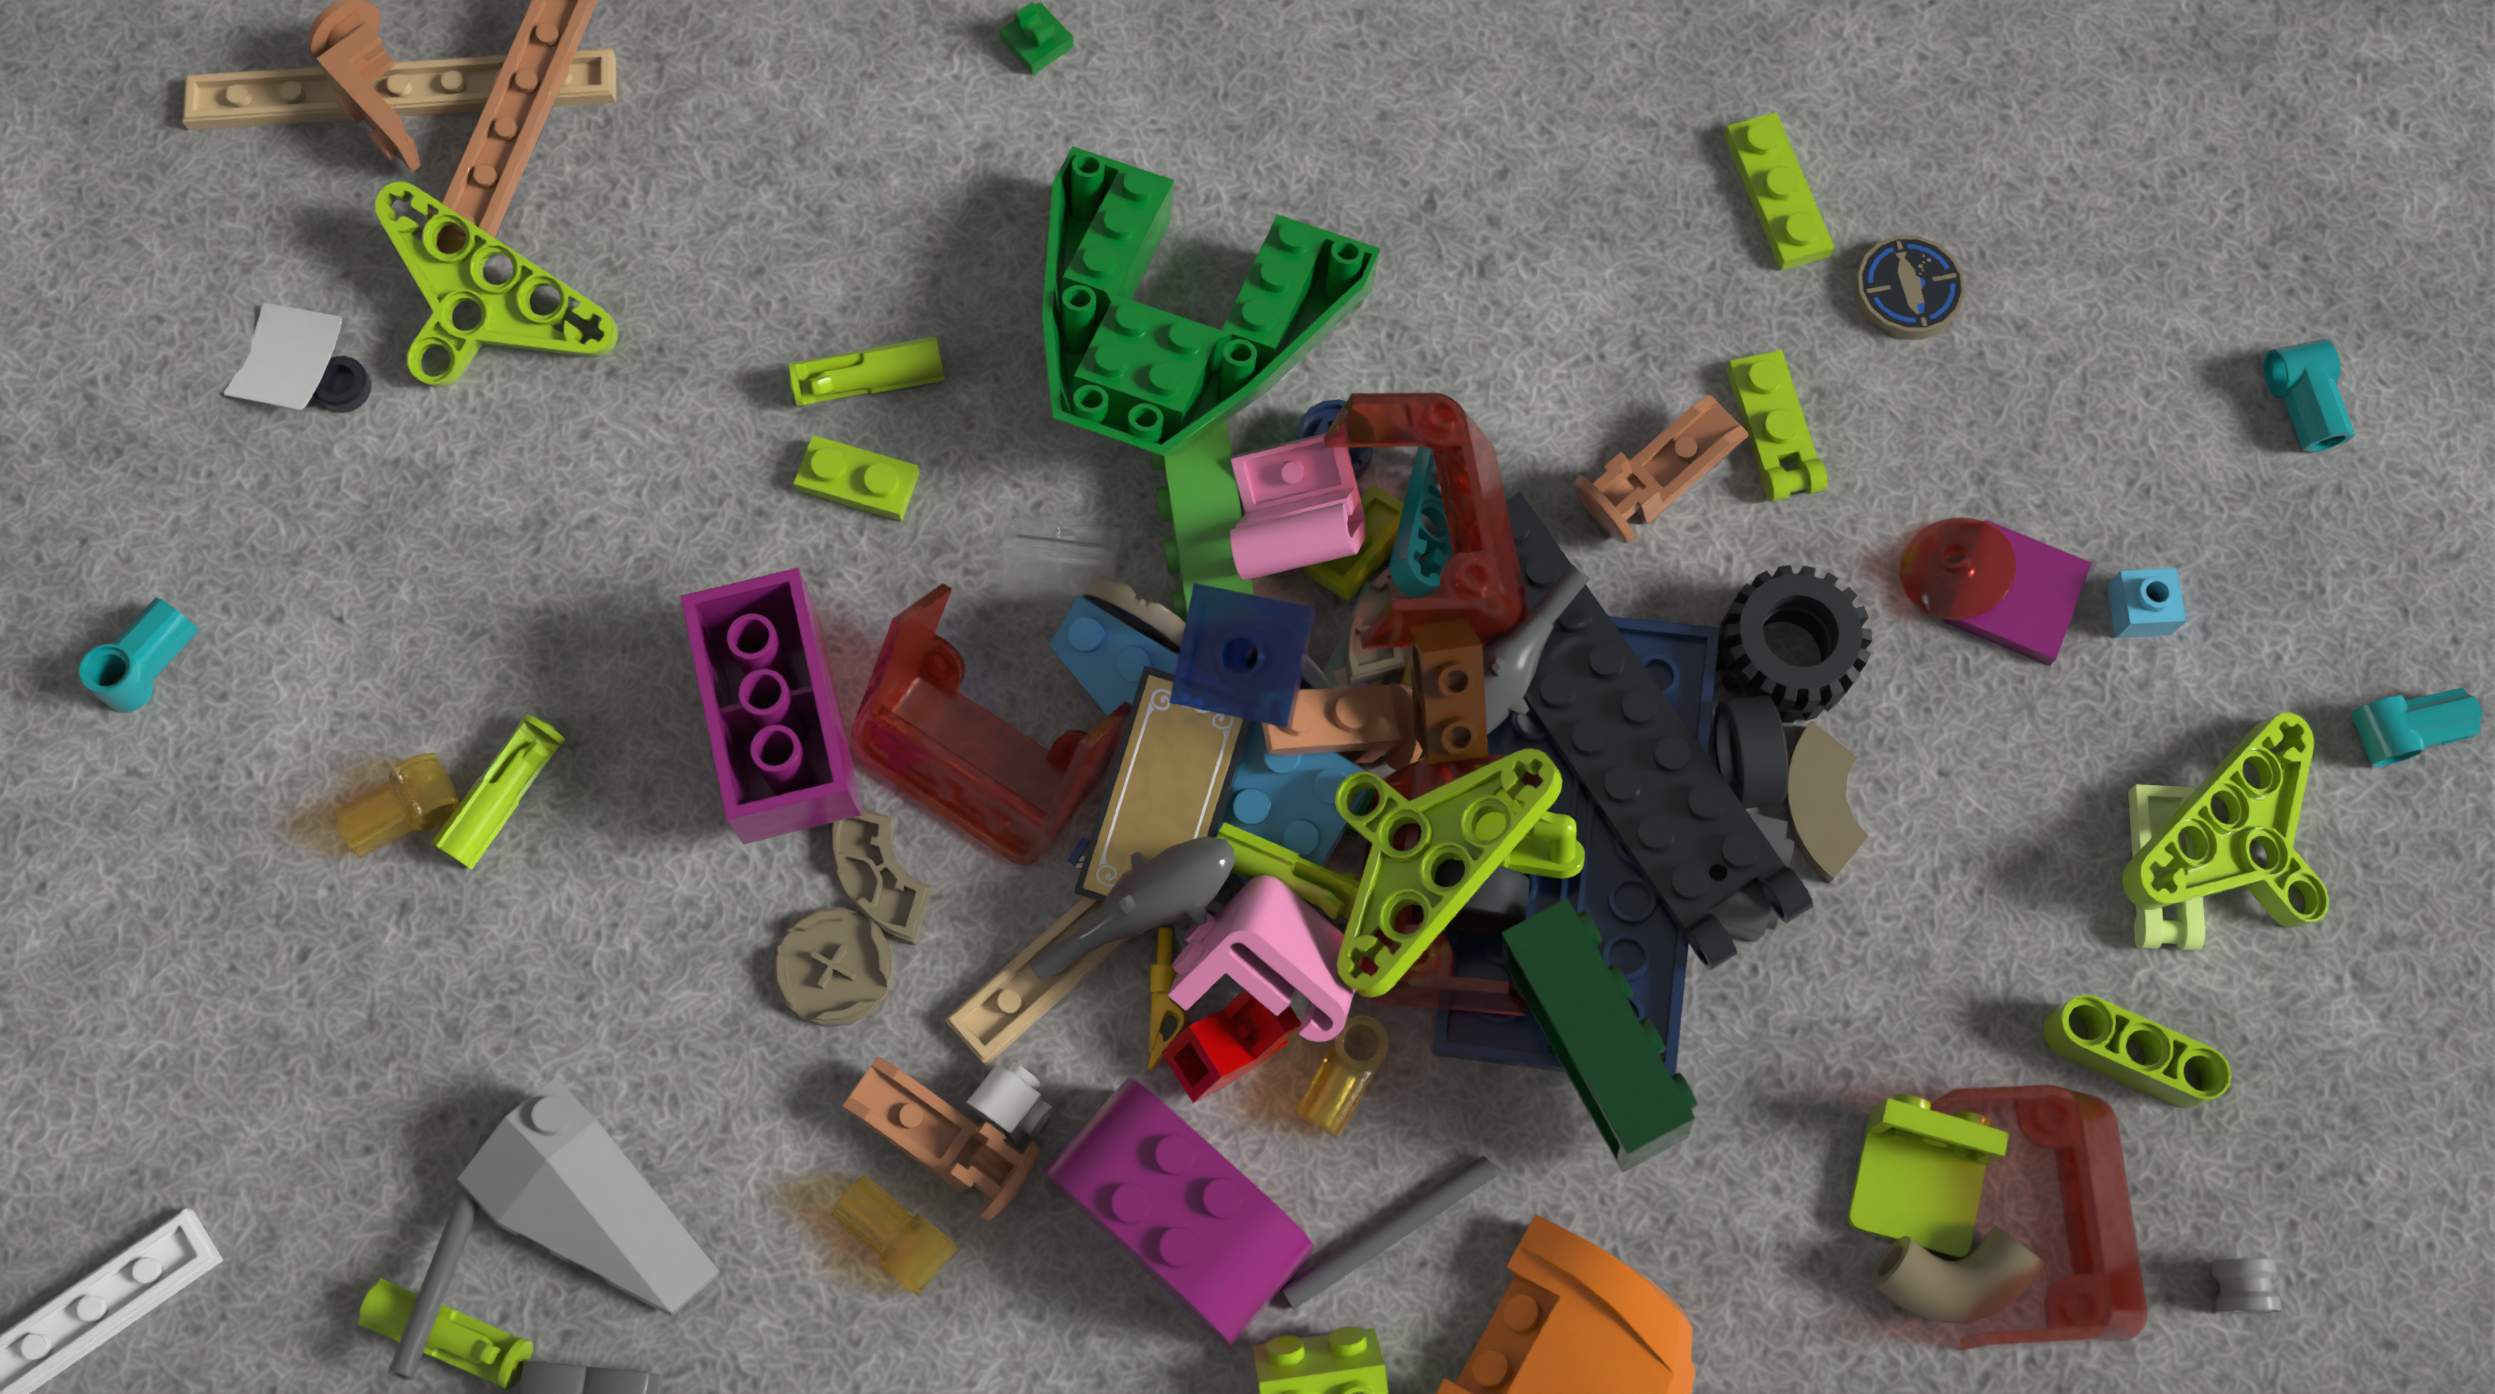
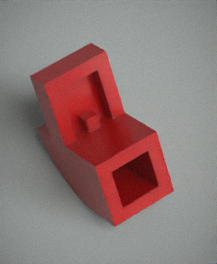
M1244 989L1224 1009L1189 1025L1161 1053L1192 1103H1195L1228 1086L1269 1060L1289 1044L1287 1038L1302 1023L1290 1004L1276 1016Z

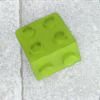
M1894 1094L1893 1099L1887 1098L1869 1109L1847 1214L1848 1223L1853 1229L1893 1241L1903 1236H1908L1928 1251L1952 1258L1963 1257L1969 1253L1986 1166L2005 1157L2010 1132L1990 1127L1991 1119L1981 1114L1968 1111H1954L1953 1116L1930 1110L1931 1102L1921 1097L1909 1094Z
M1347 1326L1337 1328L1327 1335L1306 1338L1284 1335L1275 1337L1268 1343L1252 1345L1260 1394H1388L1385 1362L1375 1328L1361 1329Z

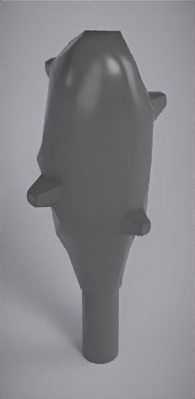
M1573 564L1569 566L1535 609H1532L1521 621L1494 637L1482 647L1487 734L1497 728L1513 711L1523 716L1529 711V707L1523 697L1535 674L1540 653L1554 627L1553 623L1590 580L1586 574Z
M1201 837L1170 846L1149 861L1140 852L1131 855L1132 869L1122 874L1102 905L1077 929V932L1031 960L1030 965L1038 979L1044 981L1082 956L1105 944L1135 937L1157 927L1192 918L1198 925H1203L1207 922L1205 907L1217 895L1234 865V849L1226 839Z

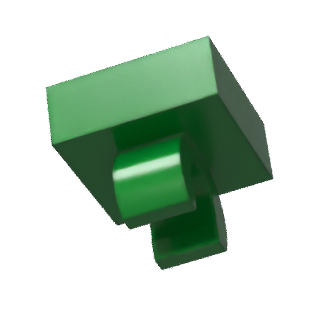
M1030 2L1014 14L1013 21L999 30L1001 42L1032 75H1035L1074 47L1073 36L1041 2L1036 5Z

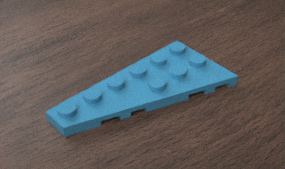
M1080 595L1076 598L1049 644L1122 735L1144 666L1156 668L1247 697ZM1258 708L1222 825L1224 822L1292 850L1298 853L1300 857L1324 866L1349 826L1336 809V790L1349 775L1369 771L1338 752L1287 756L1268 753ZM1371 788L1361 790L1355 795L1351 805L1352 814H1356ZM1238 875L1245 885L1250 881V879Z

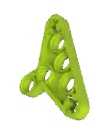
M393 182L386 185L378 193L375 200L377 216L433 310V314L410 346L407 354V365L410 372L419 381L432 387H445L453 384L463 374L482 344L583 357H600L615 347L618 340V327L615 320L603 308L415 185L407 182ZM412 196L411 206L429 219L424 229L406 216H401L395 221L398 213L392 208L393 203L397 199L407 202ZM434 210L439 211L436 215L433 216ZM449 225L462 227L465 232V244L460 251L454 254H444L439 251L436 245L438 233ZM423 232V241H420L414 235ZM494 256H505L512 263L510 278L500 285L487 283L483 276L485 263ZM542 286L553 287L559 294L557 309L548 315H537L530 307L532 293ZM464 301H473L481 309L479 324L470 330H459L452 321L454 308ZM574 301L580 305L575 307L572 312L585 322L592 324L597 318L602 319L598 327L604 333V336L599 342L590 338L585 345L582 344L583 333L565 320L570 314ZM565 320L563 333L554 328V326L561 324ZM432 347H443L450 355L448 369L439 376H428L421 367L423 354Z
M2291 712L2280 713L2261 721L2244 737L2126 865L2123 871L2122 883L2124 892L2132 903L2145 910H2154L2245 886L2268 914L2282 926L2288 928L2300 927L2317 922L2325 916L2329 907L2327 889L2320 878L2293 848L2314 749L2312 730L2304 719ZM2284 737L2285 741L2282 743L2283 751L2276 754L2270 752L2269 749L2276 747ZM2244 761L2250 762L2259 772L2260 786L2258 789L2253 788L2244 778L2242 771ZM2213 795L2222 799L2228 808L2229 818L2226 824L2221 823L2212 813L2210 804ZM2181 830L2191 835L2195 841L2197 852L2194 860L2185 856L2179 848L2178 834ZM2252 840L2262 845L2266 852L2267 865L2265 869L2257 866L2250 856L2249 846ZM2166 866L2171 871L2163 873L2154 884L2156 890L2153 889L2150 884L2155 877L2152 871ZM2290 885L2296 886L2305 898L2306 905L2303 914L2298 913L2289 902L2288 889Z
M1537 749L1517 751L1411 801L1406 800L1379 776L1371 772H1357L1349 775L1341 782L1335 795L1336 809L1353 829L1372 844L1338 955V973L1345 984L1365 997H1376L1389 991L1550 808L1561 792L1562 778L1559 770L1546 753ZM1526 771L1533 775L1538 773L1543 782L1536 789L1530 785L1524 786L1520 780L1522 774ZM1367 788L1378 790L1380 798L1375 810L1364 816L1352 814V800L1357 793ZM1502 788L1513 801L1516 800L1522 807L1517 814L1504 799L1496 796ZM1491 812L1504 814L1506 825L1501 835L1489 841L1477 838L1475 831L1480 818ZM1407 823L1419 824L1422 834L1418 844L1407 851L1395 850L1392 842L1397 829ZM1451 858L1463 860L1465 873L1460 882L1451 887H1440L1436 884L1435 874L1441 863ZM1405 906H1421L1424 911V919L1420 928L1410 934L1397 933L1394 923L1398 912ZM1379 928L1395 945L1400 947L1395 954L1373 936ZM1364 956L1374 960L1375 964L1379 967L1377 973L1372 977L1364 973L1357 965Z

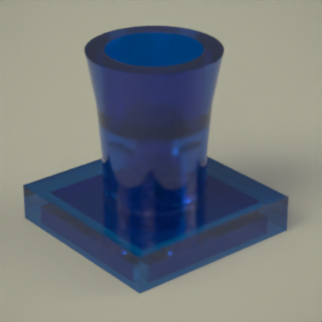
M1194 583L1169 703L1291 728L1316 608ZM1257 647L1258 660L1256 665L1250 669L1246 664L1245 656L1248 650Z

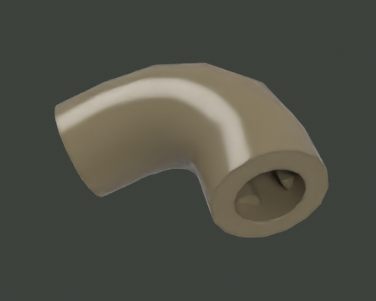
M1994 1224L1973 1252L1967 1257L1956 1261H1944L1932 1255L1912 1238L1903 1236L1891 1244L1882 1254L1872 1271L1870 1283L1872 1287L1896 1305L1928 1321L1969 1324L2003 1312L2030 1288L2047 1264Z

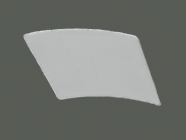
M263 303L252 337L251 351L243 367L234 375L230 384L225 389L224 395L302 410L312 397L327 368L337 341L342 318L331 314Z

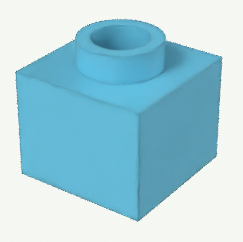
M2177 567L2123 570L2106 585L2115 638L2172 635L2187 621ZM2147 594L2153 595V601L2147 596Z

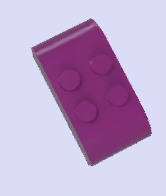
M799 568L681 595L726 820L742 843L749 844L861 816L862 806L832 667L818 614Z
M1130 1077L1124 1081L1043 1170L1048 1182L1228 1349L1232 1347L1278 1294L1280 1289L1284 1287L1311 1256L1314 1248L1308 1236L1276 1203L1163 1101Z

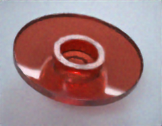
M1963 517L1944 519L1922 529L1907 544L1899 565L1900 581L1908 599L1921 611L1942 619H1968L1991 610L2008 594L2016 576L2015 553L2007 537L1989 523ZM1954 555L1966 556L1959 563L1953 564L1946 561L1947 558Z

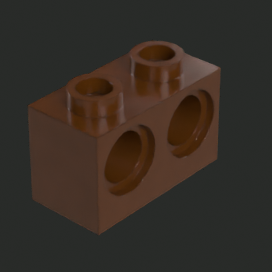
M1468 619L1408 626L1414 731L1428 764L1488 757L1482 643Z

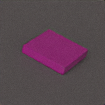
M1985 519L1979 527L1943 622L2050 666L2057 659L2092 562Z

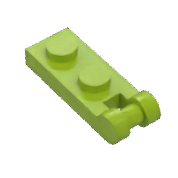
M1777 350L1730 360L1726 371L1745 430L1748 432V440L1768 501L1772 503L1786 500L1789 498L1790 493L1804 490L1808 495L1825 491L1827 489L1826 470L1823 462L1817 457L1783 351ZM1794 459L1797 469L1785 471L1780 466L1779 462Z

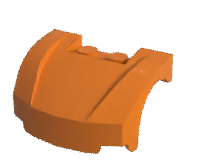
M1535 1214L1506 1266L1514 1275V1278L1455 1384L1444 1378L1436 1394H1691L1695 1376V1368L1691 1362L1692 1326L1680 1305L1653 1281L1590 1241Z

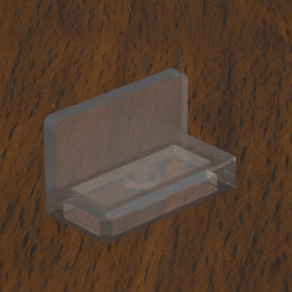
M1012 515L1003 536L1001 598L1072 607L1078 595L1082 596L1094 576L1102 575L1115 580L1116 566L1122 550L1124 528Z

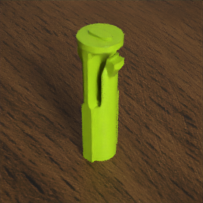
M937 336L788 363L791 393H794L797 407L860 394H873L945 381Z
M525 713L516 730L484 774L476 780L431 843L472 870L517 808L520 799L553 753L563 745L565 738L555 731V728L549 723Z
M1224 822L1217 838L1226 839L1234 849L1235 862L1231 872L1250 880L1262 875L1275 877L1281 880L1304 901L1320 907L1329 917L1336 920L1338 915H1342L1346 919H1350L1361 883L1356 881L1357 875L1351 872L1333 871L1298 856V853Z
M380 1278L378 1283L370 1289L364 1298L359 1313L360 1319L357 1324L400 1342L418 1293ZM442 1304L423 1353L486 1379L500 1388L510 1390L522 1378L524 1360H531L533 1343L526 1338L510 1334Z

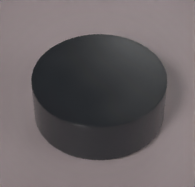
M348 356L331 357L313 395L327 410L335 413H348L358 409L367 401L372 388L371 378L364 367L354 358Z

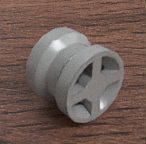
M2249 1258L2210 1262L2211 1274L2219 1281L2221 1294L2215 1299L2217 1314H2260L2282 1311L2280 1297L2272 1292L2271 1279L2276 1274L2275 1259Z

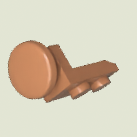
M338 0L324 9L312 23L307 37L308 48L315 60L320 64L333 88L339 93L335 100L349 119L356 125L364 120L373 130L368 136L378 150L389 161L397 156L413 172L421 166L416 144L406 133L402 119L370 85V83L395 66L393 59L380 45L383 43L381 37L377 34L381 22L380 12L368 0Z
M1708 395L1692 405L1630 461L1622 452L1618 453L1604 466L1605 473L1594 483L1579 475L1573 483L1574 491L1593 519L1612 537L1627 544L1636 539L1635 533L1626 521L1636 512L1648 525L1746 439L1748 432L1711 395Z
M1393 683L1389 685L1260 692L1256 696L1267 752L1270 754L1287 756L1351 751L1350 758L1355 764L1372 763L1382 756L1392 769L1403 770L1416 764L1422 753L1414 731L1412 689L1406 685Z
M879 1056L874 1060L841 1106L849 1114L958 1192L974 1186L984 1193L987 1197L980 1207L977 1216L986 1221L997 1217L1011 1203L1029 1178L1040 1154V1147L1032 1139L1017 1152L1003 1142L1006 1135L988 1122L978 1126L901 1069Z

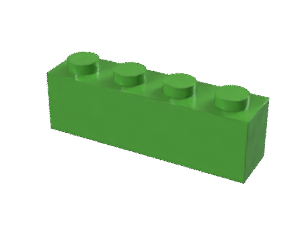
M1225 421L1178 455L1162 456L1150 452L1153 470H1164L1166 486L1156 488L1160 521L1171 520L1173 538L1164 539L1168 573L1179 572L1181 591L1171 592L1173 613L1189 626L1191 632L1188 639L1189 642L1249 635L1257 628V609L1252 579L1243 581L1240 578L1231 549L1230 531L1236 528V524L1242 518L1237 482L1231 463L1233 456L1228 424Z

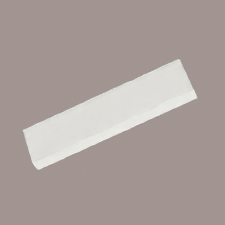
M185 1208L1 1333L0 1394H30L222 1262V1257L194 1211Z

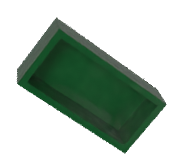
M1566 898L1502 932V961L1621 1172L1624 1173L1687 1139L1695 1120L1692 1109L1697 1107L1698 1103L1682 1074L1678 1072L1671 1076L1660 1056V1053L1665 1051V1046L1653 1023L1648 1017L1639 1021L1633 1012L1628 999L1633 997L1634 994L1624 973L1616 963L1607 967L1597 947V945L1602 943V938L1592 918L1586 910L1576 913L1570 901Z

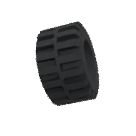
M1791 565L1779 566L1773 577L1767 570L1756 575L1751 585L1746 583L1738 592L1720 624L1721 628L1719 631L1718 649L1720 650L1717 653L1716 669H1727V673L1721 681L1727 692L1737 687L1741 692L1739 698L1757 695L1770 697L1778 712H1781V722L1794 723L1800 713H1802L1805 721L1817 718L1823 709L1828 712L1836 706L1861 675L1860 672L1866 666L1870 656V652L1866 651V649L1872 642V629L1862 628L1869 618L1865 607L1855 608L1852 604L1857 597L1854 591L1847 587L1842 592L1835 586L1839 578L1828 572L1824 579L1815 576L1816 568L1804 565L1798 574H1793ZM1774 622H1789L1804 628L1817 642L1821 662L1813 666L1802 667L1782 661L1769 649L1764 638L1763 626Z

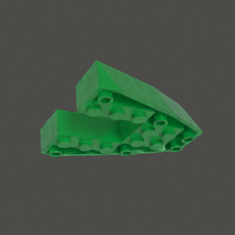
M1072 146L1052 182L1042 306V325L1052 418L1162 456L1178 455L1268 392L1372 291L1381 248L1277 214L1222 330L1133 301L1132 298L1169 226L1174 180Z

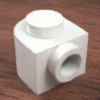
M1015 1062L1008 1069L996 1064L966 1102V1105L976 1115L1006 1135V1138L1015 1145L1020 1142L1025 1134L1031 1138L1034 1137L1044 1127L1053 1112V1107L1046 1103L1042 1095L1037 1092L1042 1085L1041 1082Z

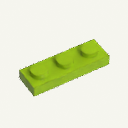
M1777 112L1727 125L1724 132L1725 140L1780 271L1831 257L1835 249Z

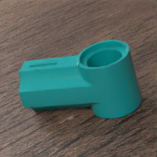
M2326 339L2271 349L2266 353L2263 361V374L2270 393L2274 397L2284 398L2302 450L2310 451V453L2329 450L2348 442L2355 435L2337 387L2341 373L2339 355L2335 346Z
M155 597L112 644L97 646L84 656L79 668L81 682L111 710L118 713H129L138 710L151 697L154 685L153 680L199 632V629L163 599ZM125 672L124 676L120 681H118L114 685L109 686V683L111 682L113 677H115L119 673Z
M2463 687L2406 701L2402 695L2391 696L2365 704L2350 713L2373 768L2410 759L2423 753L2425 749L2471 739L2481 733L2480 724L2483 716L2476 696L2468 694Z

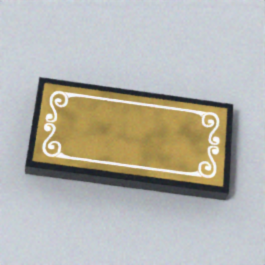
M1144 666L1074 893L1104 902L1122 874L1132 869L1131 855L1140 852L1149 861L1170 846L1201 837L1217 838L1258 710L1257 700L1156 668ZM1192 918L1169 925L1187 930L1190 928Z

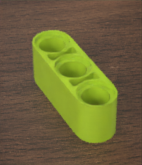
M2088 994L2076 996L2051 1011L2045 1019L2043 1032L2046 1042L2053 1051L2069 1060L2173 1106L2184 1109L2199 1106L2224 1094L2231 1083L2232 1073L2229 1063L2223 1054L2213 1047L2099 997ZM2070 1014L2079 1016L2086 1023L2089 1031L2087 1040L2080 1039L2070 1029ZM2127 1039L2134 1040L2143 1049L2145 1054L2144 1065L2137 1064L2128 1055L2126 1049ZM2185 1064L2192 1066L2200 1074L2202 1081L2200 1091L2191 1087L2184 1076Z

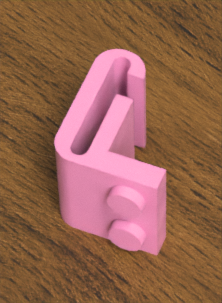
M1343 429L1234 455L1231 458L1245 514L1237 522L1236 528L1231 529L1230 542L1238 574L1243 581L1358 553L1367 537V525Z
M1267 875L1251 879L1214 917L1209 912H1206L1207 922L1203 925H1198L1195 922L1186 933L1184 940L1189 944L1182 950L1172 965L1177 974L1168 993V996L1184 1010L1187 1011L1216 981L1227 973L1276 1016L1289 1006L1294 989L1296 988L1309 999L1299 1031V1035L1307 1040L1316 1042L1327 1041L1337 1036L1344 1028L1354 990L1345 984L1339 976L1337 968L1338 955L1344 934L1281 880ZM1360 959L1359 963L1357 964L1360 968L1362 966L1363 959Z

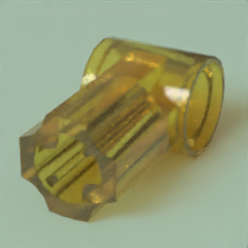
M425 753L405 760L391 771L389 782L332 811L333 821L340 836L355 856L360 859L414 829L425 831L446 823L460 804L461 799L437 754Z
M1366 1015L1353 1016L1346 1020L1344 1028L1335 1036L1333 1043L1293 1111L1294 1114L1324 1133L1337 1139L1340 1138L1387 1056L1389 1048L1388 1034L1378 1020ZM1355 1032L1368 1033L1375 1038L1378 1044V1052L1367 1061H1357L1346 1053L1344 1049L1345 1040Z
M866 1174L851 1184L840 1197L830 1214L831 1217L839 1222L838 1224L879 1257L877 1262L918 1297L959 1249L955 1243L922 1215L917 1213L914 1216Z

